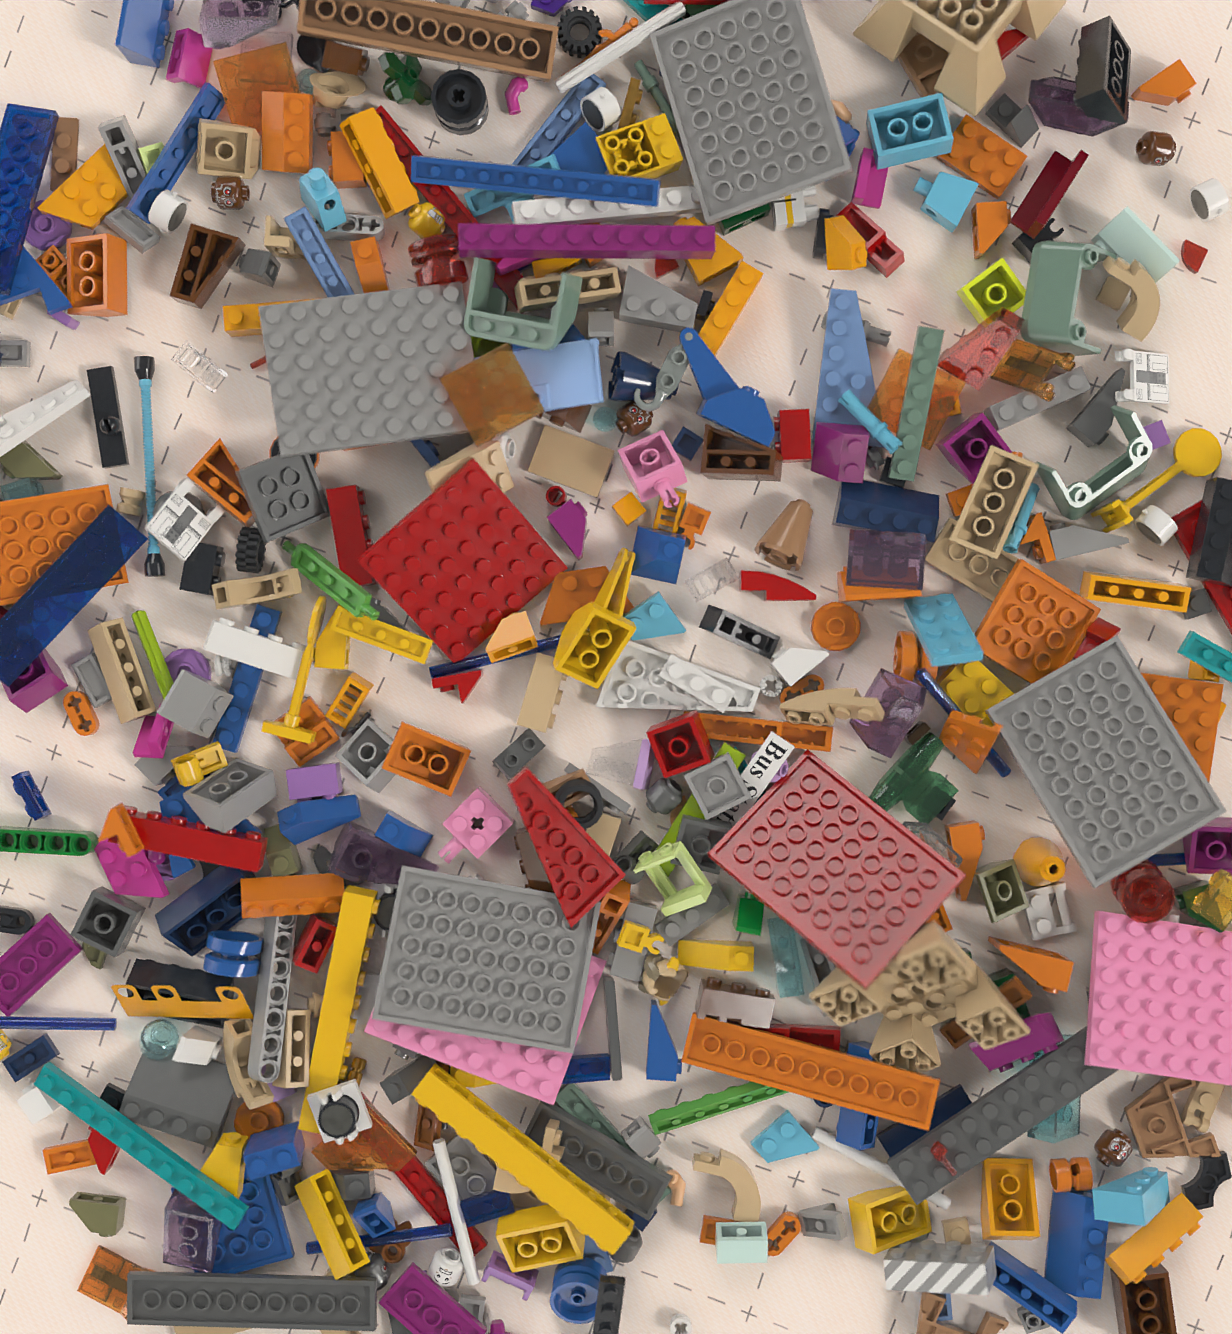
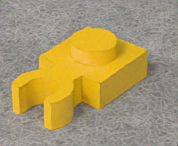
M625 920L616 943L620 947L639 953L642 952L643 947H647L652 954H659L658 948L653 947L652 944L657 940L664 942L665 939L659 933H651L649 935L650 929L647 926Z

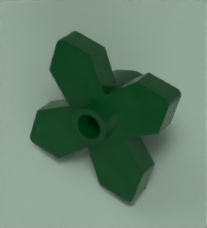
M384 52L378 57L383 72L389 76L383 85V91L388 99L396 101L397 104H408L413 99L419 105L428 106L432 103V90L430 86L419 78L422 67L418 57L405 55L399 59L394 53Z

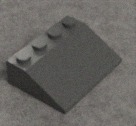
M148 1039L125 1092L119 1112L134 1123L213 1148L221 1137L235 1095L227 1065L213 1059L207 1065L177 1062L172 1060L177 1049L176 1047Z

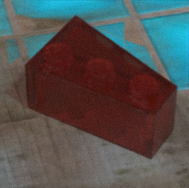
M1001 307L981 322L977 328L960 338L956 344L944 350L939 357L938 367L975 389L980 390L1020 333L1024 319Z

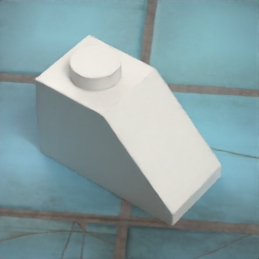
M782 647L771 656L774 660L770 662V665L783 681L791 687L828 657L829 654L827 651L787 648L785 650Z
M195 1025L182 1036L172 1060L207 1065L212 1059L216 1060L222 1049V1045H219L222 1036Z

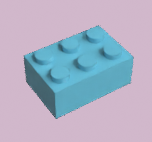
M942 93L867 110L866 127L871 147L874 149L873 156L877 170L951 153L954 138Z

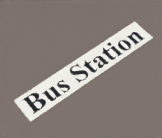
M771 732L741 774L752 798L712 818L731 822L733 827L755 804L795 746Z

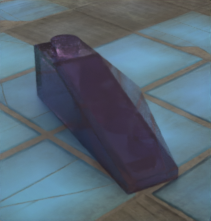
M352 821L345 823L335 842L328 867L329 872L349 881H367L374 884H399L402 865L435 872L439 869V866L433 862L394 847L375 836V832Z

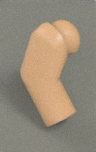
M831 99L836 116L846 124L852 120V114L843 102Z
M668 1170L666 1173L673 1176L668 1184L672 1191L670 1204L682 1207L686 1183L676 1170Z

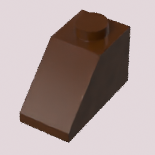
M327 40L322 67L356 76H363L364 72H367L370 63V57L367 56L368 50Z

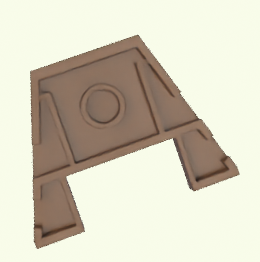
M1165 1076L1124 1108L1139 1155L1142 1158L1221 1156L1215 1137L1211 1132L1187 1139L1172 1094L1197 1086L1194 1080Z
M922 1292L916 1334L974 1333L938 1321L937 1319L946 1302V1298L940 1293ZM986 1311L976 1334H997L1001 1328L1005 1330L1009 1322L1005 1317Z

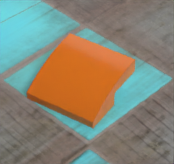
M311 696L302 701L298 727L317 732L315 741L308 744L277 736L285 745L284 749L299 767L340 739L327 717H325ZM286 713L275 721L284 723Z

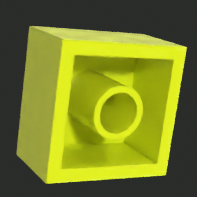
M1001 258L956 291V293L984 332H986L1024 305L1026 289L1006 261Z

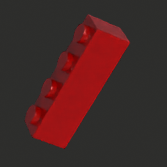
M356 484L326 489L339 569L361 587L375 585V579L357 560L360 555L373 545V540L368 539L367 529H370L368 514L364 515L363 505H366L364 490H360V487Z

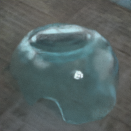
M157 1019L148 1023L140 1033L138 1041L140 1051L149 1059L161 1060L176 1048L179 1040L177 1028L165 1019Z

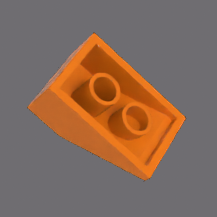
M401 722L381 768L451 797L471 750L447 738Z
M991 936L988 937V941L1034 979L1037 982L1036 985L1043 987L1044 991L1058 994V990L1067 992L1074 965L1073 961L1061 953Z

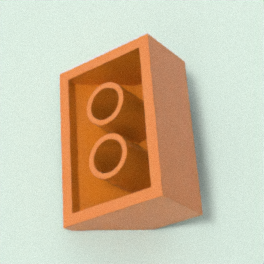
M262 91V170L309 173L313 169V94Z
M108 233L67 239V299L72 304V307L67 309V314L98 317L127 315L126 240Z
M894 563L893 568L883 569V564L868 565V570H858V566H844L843 571L837 572L839 602L922 596L916 568L908 567V563Z

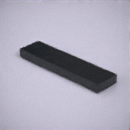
M106 366L88 369L87 376L102 468L107 469L129 465L114 367ZM111 415L121 421L122 430L118 435L108 436L101 431L100 421L105 416ZM106 421L109 431H112L109 421Z

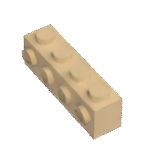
M600 266L592 271L584 272L582 269L569 272L570 275L583 278L578 304L615 299L621 293L617 267L608 268L607 266ZM551 273L543 278L535 279L534 276L521 278L514 288L519 313L553 308L558 300L562 275Z
M123 617L99 623L87 630L121 724L156 712L157 710Z

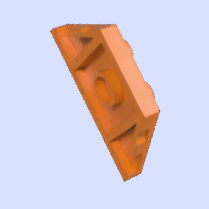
M606 566L560 572L555 576L540 624L548 625L568 622L574 611L589 602L594 603L609 574ZM627 596L623 613H628L634 608Z
M952 710L938 739L977 775L1003 725L995 723L993 727L981 724L982 718Z

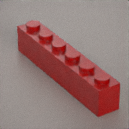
M125 806L142 841L144 850L258 872L263 867L268 838L262 837L259 832L246 831V833L237 832V829L233 827L231 830L223 833L206 826L203 821L193 823L188 822L187 818L182 816L168 818L163 817L161 812L147 811V813L137 811L138 808ZM117 834L109 837L107 842L118 844Z

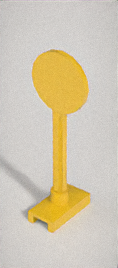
M1192 428L1183 432L1176 439L1173 447L1175 460L1173 465L1126 500L1120 501L1117 499L1101 506L1090 513L1091 516L1096 517L1100 515L1107 525L1102 531L1108 533L1134 520L1129 514L1130 509L1181 471L1192 477H1204L1213 473L1219 466L1222 458L1218 439L1210 431L1202 428Z
M320 595L312 611L307 634L308 644L302 655L289 711L285 715L284 723L271 720L264 721L261 732L308 744L315 741L317 732L298 727L301 717L299 712L314 656V644L318 639L326 610L325 596Z

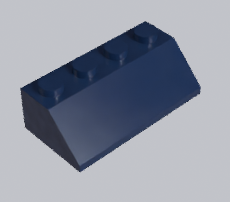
M863 480V483L840 482L832 525L930 544L935 541L939 521V495Z
M220 865L155 914L161 935L193 957L206 947L208 932L229 930L243 919L241 879L257 877L252 871Z

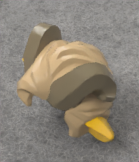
M650 954L644 961L645 969L642 974V981L638 982V989L643 993L656 997L659 1000V1005L662 1006L668 1003L670 997H674L679 987L686 981L689 972L686 971L683 965L679 964L678 959L674 956L669 960L663 958L661 954Z

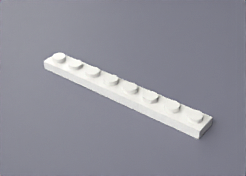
M695 185L660 188L659 206L657 207L564 197L512 202L511 206L514 224L574 225L703 212Z

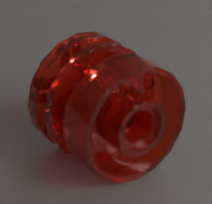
M440 234L426 237L414 242L407 248L409 256L412 257V266L421 268L414 273L417 287L436 284L444 286L452 282L461 281L464 284L469 280L465 262L463 260H455L460 257L458 235Z
M1148 859L1134 865L1110 881L1113 895L1128 917L1136 922L1147 924L1157 922L1167 916L1173 908L1175 901L1174 888L1157 865Z

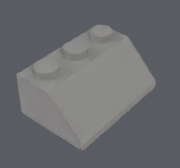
M235 758L228 763V766L217 770L183 793L184 799L203 823L223 833L231 830L235 825L277 796L273 770L239 758Z

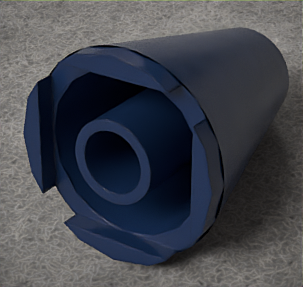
M625 351L617 352L610 371L613 375L612 381L608 382V399L613 401H634L635 390L639 388L641 400H653L656 395V378L660 368ZM678 387L665 400H670L672 395L676 396Z

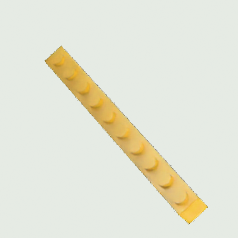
M348 885L343 893L309 1069V1087H306L298 1126L299 1130L321 1134L307 1096L308 1094L341 1083V1080L344 1081L346 1078L348 1066L344 1065L345 1057L350 1056L352 1042H349L350 1033L354 1034L357 1019L353 1018L354 1011L359 1010L362 995H358L359 986L363 987L366 978V971H363L364 962L368 963L371 948L367 947L368 940L373 938L376 924L372 923L373 914L377 915L380 907V900L377 899L378 891Z
M436 1063L412 1092V1095L421 1106L432 1110L441 1122L452 1126L461 1138L471 1141L481 1154L491 1157L500 1169L508 1171L520 1185L531 1189L541 1202L551 1205L561 1218L568 1219L581 1234L591 1237L601 1250L608 1251L614 1255L632 1232L634 1221Z

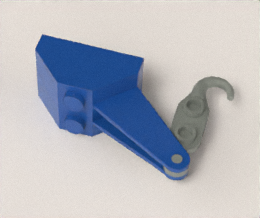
M693 328L683 329L679 334V346L673 347L668 352L656 378V395L653 401L650 403L643 402L640 399V389L637 388L634 394L636 405L644 411L658 409L665 398L678 387L689 364L703 398L696 414L746 439L769 447L774 438L775 430L765 400L758 396L760 392L747 385L746 387L739 388L697 334L696 330Z

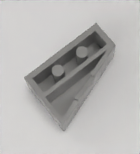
M628 265L619 321L681 332L685 328H693L698 305L696 302Z

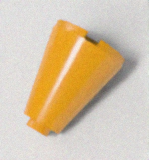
M1031 837L1019 845L1013 856L1020 879L1028 885L1035 887L1046 886L1060 880L1065 874L1066 868L1062 853L1058 846L1049 839Z

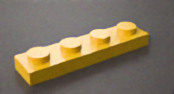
M342 606L337 607L330 626V630L422 664H426L434 640L377 619L372 621L366 615L356 618Z

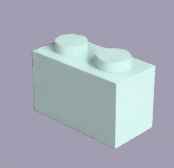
M716 1222L715 1247L717 1264L767 1263L768 1236L766 1222Z

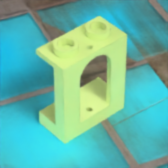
M681 841L674 844L667 843L653 852H644L639 856V861L633 870L635 873L645 870L665 899L660 909L665 917L705 903L713 888ZM677 858L695 885L677 891L659 864Z

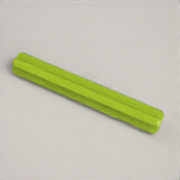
M139 610L132 613L131 618L163 699H165L174 683L145 611Z

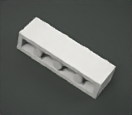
M220 617L219 621L212 620L203 645L204 650L294 680L297 679L302 655L307 646L297 642H292V645L282 643V637L270 633L268 637L258 635V629L246 625L244 629H240L234 626V621Z

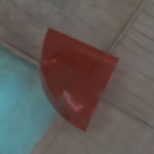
M1186 239L1181 246L1182 261L1193 274L1198 273L1208 249Z
M656 259L654 271L657 279L679 269L676 259Z

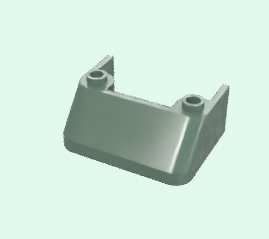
M1042 241L1036 243L1032 251L1020 325L1022 338L1026 342L1069 357L1101 354L1100 348L1085 343L1086 327L1081 320L1074 318L1082 269L1091 270L1097 265V262L1104 261L1108 255L1116 259L1117 254L1088 243Z
M474 257L464 319L466 332L474 337L535 349H554L575 321L583 278L562 273L558 300L551 310L550 319L507 311L508 296L505 291L493 288L497 262Z
M1116 405L1110 408L1129 442L1127 451L1084 483L1074 482L1066 488L1056 469L1040 462H1035L1039 464L1037 472L1062 516L1070 520L1080 519L1144 472L1152 453V443L1134 411Z

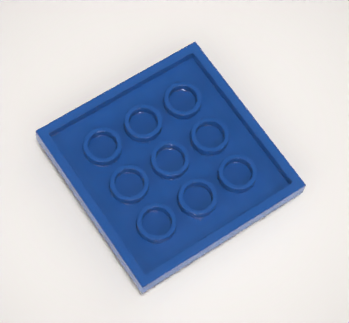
M245 1165L243 1191L239 1200L249 1206L234 1230L230 1229L176 1188H171L194 1273L236 1274L294 1257L295 1252L271 1175L250 1180Z

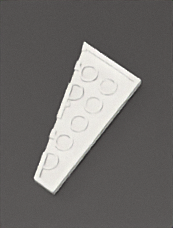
M75 380L0 416V457L88 398L90 394L78 380Z
M628 641L607 674L595 706L599 708L719 711L659 676L670 655L632 641ZM685 661L736 691L725 711H753L761 688Z

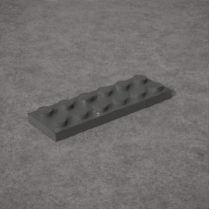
M540 1101L524 1134L542 1148L549 1120L560 1121L558 1130L562 1131V1137L559 1146L565 1147L560 1163L584 1182L649 1221L673 1176L555 1104L551 1105Z

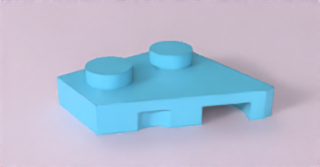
M659 591L622 616L633 621L637 628L631 637L632 641L680 634L686 631Z
M788 1109L750 1141L751 1145L767 1163L817 1151L820 1148Z

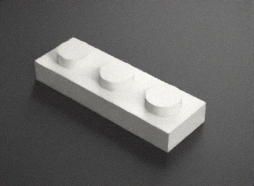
M670 654L659 673L660 677L723 713L736 692Z

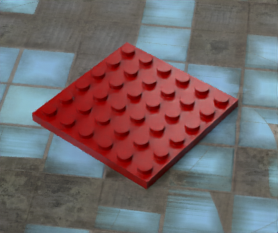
M474 458L468 461L357 558L358 562L429 638L434 640V643L455 665L492 635L502 619L522 609L553 582L555 576L568 569Z

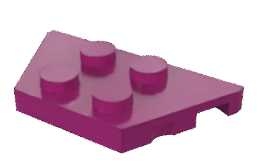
M108 838L100 841L95 847L96 855L115 894L163 898L169 895L156 864L151 863L148 858V850L143 849L137 854L127 857L126 853L121 851L118 844L107 842Z

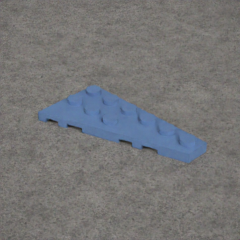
M830 289L812 440L815 437L816 422L862 425L838 402L839 398H842L841 396L847 390H851L881 421L857 292L853 290ZM869 432L868 446L885 448L877 439L873 440Z

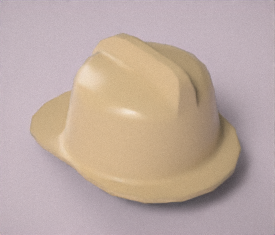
M340 71L313 73L309 79L313 85V104L316 107L339 109L349 97L360 95L366 90V84L359 76Z

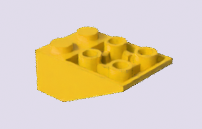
M665 113L595 137L608 172L612 175L655 179L678 171L684 160Z

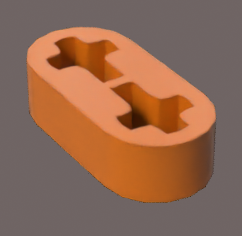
M808 675L798 680L791 687H785L779 695L780 703L785 702L784 699L787 697V691L791 693L800 691L801 695L814 692L813 690L803 691V688L809 685V679L819 682V685L816 686L817 691L824 690L822 678L817 675Z
M72 691L66 694L63 705L74 730L82 736L95 734L99 729L100 723L88 696L81 691ZM73 696L81 699V702L78 704L79 708L71 705V702L74 701ZM84 719L92 722L89 730L83 729L81 726L84 724Z
M784 1212L767 1229L768 1240L774 1241L777 1238L778 1245L776 1247L773 1245L768 1247L769 1256H777L782 1253L799 1234L801 1224L795 1213ZM786 1220L788 1222H791L793 1220L794 1228L791 1229L790 1227H788L784 1232H782L785 1229L784 1222Z

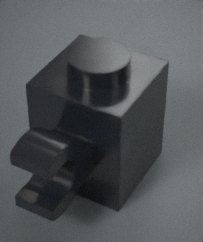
M1054 218L1048 220L1035 239L1023 232L1011 243L1029 264L1031 263L1032 251L1036 243L1054 241L1053 239L1058 238L1063 233V228H1060L1057 232H1053L1050 229V225L1055 221Z

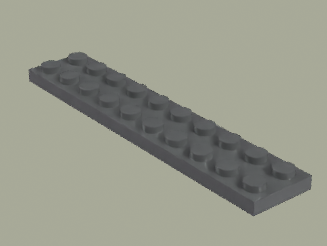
M1087 1026L1059 1044L1058 1049L1044 1054L887 1160L889 1166L916 1205L1118 1071V1069L1085 1065Z
M130 1271L127 1274V1325L375 1331L377 1328V1277L343 1276L335 1280L334 1276Z

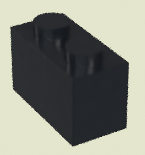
M199 542L186 561H184L179 590L214 596L212 585L221 582V577H218L219 570L225 563L224 547Z

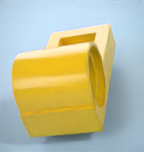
M218 741L170 760L178 782L186 787L198 784L204 779V775L228 766L221 744Z

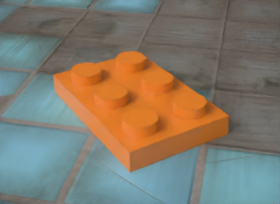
M967 114L953 133L954 140L951 153L937 156L938 160L966 179L978 183L979 188L997 200L1027 158L1026 154Z

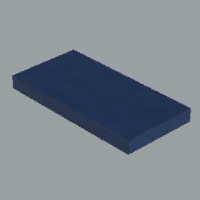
M961 1084L936 1098L929 1131L972 1103ZM896 1122L876 1136L891 1158L929 1131Z

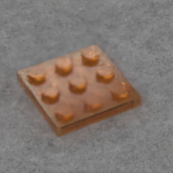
M287 42L213 61L230 121L233 124L252 127L258 133L262 132V91L301 93Z
M508 342L440 378L477 447L544 412L541 402Z
M899 348L867 407L881 422H885L888 425L887 428L894 433H897L912 357L911 354ZM939 368L936 370L921 445L928 450H931L966 382Z

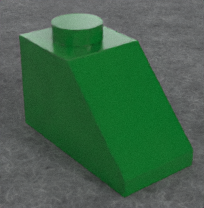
M745 891V895L738 894L732 924L735 931L760 936L764 904L748 891Z

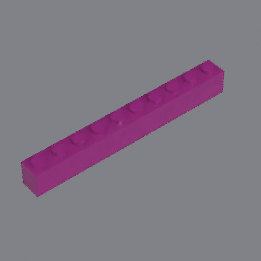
M459 224L460 258L712 259L715 253V226Z

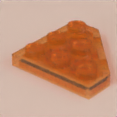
M366 1098L364 1102L373 1123L371 1128L359 1131L357 1137L352 1141H349L348 1137L345 1138L344 1142L340 1145L335 1140L324 1143L322 1140L311 1151L328 1170L353 1169V1171H374V1169H383L397 1172L418 1152Z

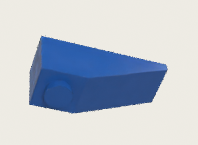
M354 794L334 797L329 800L325 798L298 802L278 811L277 815L280 832L290 842L297 845L361 817L358 797Z
M651 1000L646 1080L676 1082L677 1074L682 1072V1059H678L677 1049L657 1001Z

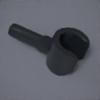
M366 712L354 727L343 730L341 737L347 736L349 732L353 736L372 715Z

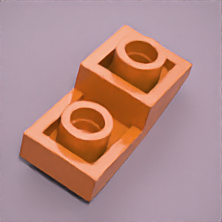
M52 245L36 259V262L67 297V258L55 245Z

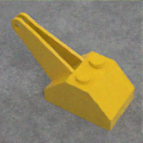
M624 547L618 552L615 562L594 603L589 602L574 611L562 630L553 660L555 670L596 689L600 687L637 629L633 621L622 617L635 560L634 552H628V549Z

